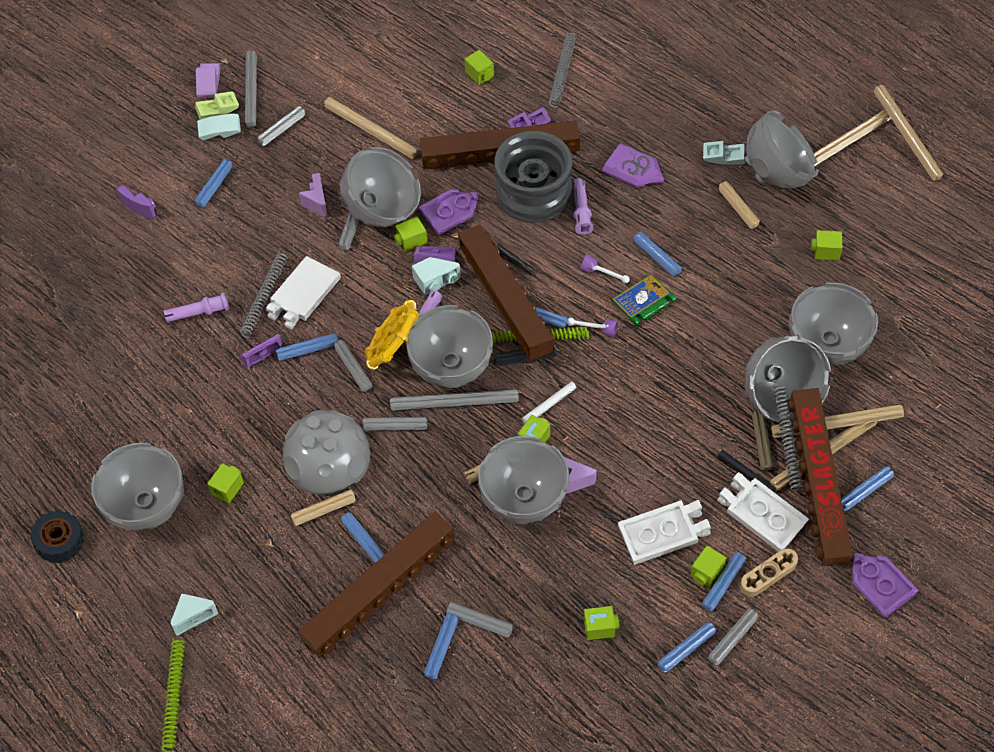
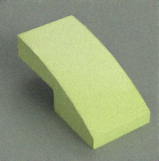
M234 92L215 94L214 100L195 102V109L200 120L228 114L239 108Z

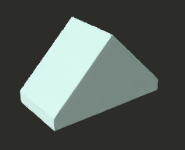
M181 594L171 620V625L176 636L217 615L218 611L213 600Z

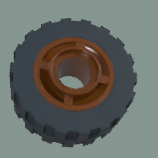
M57 510L43 514L41 518L35 521L34 526L31 528L32 534H30V538L36 553L43 560H48L52 563L70 560L71 557L77 555V552L82 548V543H84V534L79 521L67 511ZM61 534L59 538H53L54 536Z

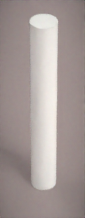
M570 382L525 415L522 418L523 423L525 424L531 415L539 417L577 388L576 385Z

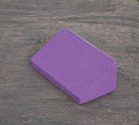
M416 246L414 265L429 257L456 262L457 248Z
M277 334L241 354L239 358L244 366L248 368L275 353L277 348L283 347L280 335Z

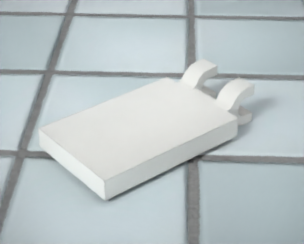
M306 256L270 298L271 303L266 307V310L270 312L268 318L275 321L281 311L285 310L287 311L283 316V319L286 320L285 327L292 330L299 319L306 321L340 280V273Z
M739 472L733 478L730 486L740 492L734 496L727 488H724L717 499L720 504L729 507L727 509L729 515L778 552L786 549L809 521V518L756 478L750 482Z
M681 500L618 522L619 530L633 564L635 565L698 543L697 536L704 537L710 535L709 529H711V526L707 519L697 524H694L692 518L702 516L700 501L697 500L684 506Z

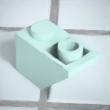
M429 257L412 265L413 279L424 295L429 294L432 290L436 292L441 287L454 283L461 278L460 265L456 262Z

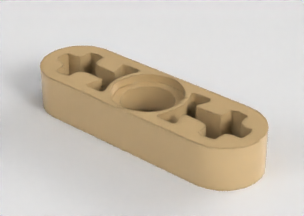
M783 549L745 574L740 585L742 593L748 597L757 596L792 572L797 566V553L791 549ZM783 558H791V563L785 562L784 564H782ZM771 568L775 571L776 575L774 577H766L763 574V570ZM748 581L751 584L757 581L755 588H753L752 586L747 587Z

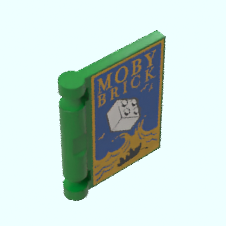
M651 274L614 297L612 302L637 326L640 324L638 316L642 321H645L669 306L666 298L673 303L676 301V297Z

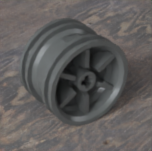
M541 131L518 133L501 144L495 156L496 198L499 206L506 214L522 222L540 223L559 216L567 208L572 196V155L567 145L558 137Z

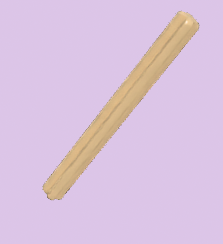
M884 85L875 87L874 94L933 181L941 179L943 176L942 171Z
M328 97L324 101L327 109L409 158L414 159L418 155L417 148L335 99Z
M884 109L814 152L817 163L814 166L890 120L891 117Z
M893 405L826 416L825 421L827 430L902 418L904 417V410L902 405ZM779 424L773 425L771 427L773 438L781 437Z
M877 422L850 426L829 440L832 454L875 426ZM788 469L771 479L770 483L776 490H780L790 483ZM799 473V474H791L790 476L802 475V474H801V473Z

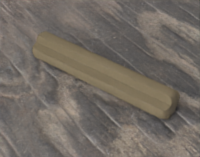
M754 411L752 419L760 467L762 471H770L773 469V460L766 419L758 411Z

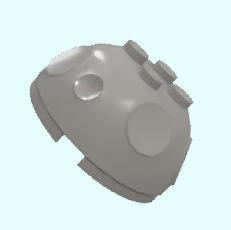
M769 111L754 123L747 137L748 155L745 157V161L749 166L753 167L756 172V178L761 183L767 182L787 189L803 186L818 175L819 170H814V165L817 163L815 154L806 139L794 125L788 127L782 122L785 118L777 112Z
M371 147L368 150L359 151L345 167L340 181L342 199L345 201L349 212L356 219L363 221L364 224L384 228L398 224L408 218L417 208L421 197L419 179L416 180L410 170L412 168L411 165L397 153L380 147Z
M829 282L825 283V286L817 288L812 286L797 297L789 317L791 336L806 338L814 342L824 351L830 365H839L854 361L869 348L877 332L878 315L874 312L870 299L861 291L846 284Z
M456 305L436 307L420 315L413 324L407 336L409 339L406 342L412 368L428 383L446 388L461 387L469 382H473L489 365L493 348L492 333L483 317L473 310L469 312L458 309Z
M780 336L765 341L759 348H756L745 368L746 394L757 411L771 421L779 422L777 417L779 414H777L778 410L775 405V393L772 388L774 384L778 383L775 388L780 386L786 387L784 390L787 391L785 393L787 397L781 399H790L792 391L819 388L822 404L830 389L828 376L829 372H831V367L826 354L814 342L798 336ZM790 412L788 414L789 416H791L789 419H781L780 421L794 419L793 413Z
M334 410L310 412V414L297 420L286 433L283 445V465L294 484L305 492L315 495H333L344 492L346 487L360 481L369 466L370 445L363 429L354 418Z
M532 436L507 438L494 445L489 450L490 452L486 458L481 461L478 474L481 497L495 515H499L515 524L540 522L557 510L565 498L569 485V471L566 460L555 446L552 445L551 447L540 441V438Z
M133 443L114 450L101 461L102 465L92 478L91 490L96 507L108 522L129 531L153 529L167 521L174 513L184 493L182 471L175 457L166 449H159L151 446L150 443Z

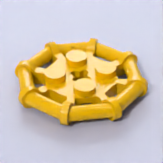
M406 300L403 305L393 307L390 315L382 325L374 330L376 333L369 347L364 352V355L367 357L366 365L369 369H377L384 362L389 363L402 343L408 341L409 338L407 336L419 317V313L416 311V303L413 300Z

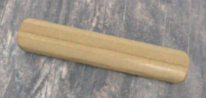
M727 181L721 183L719 191L749 228L754 229L757 227L760 221Z
M348 490L291 514L292 521L297 526L356 501L352 490Z

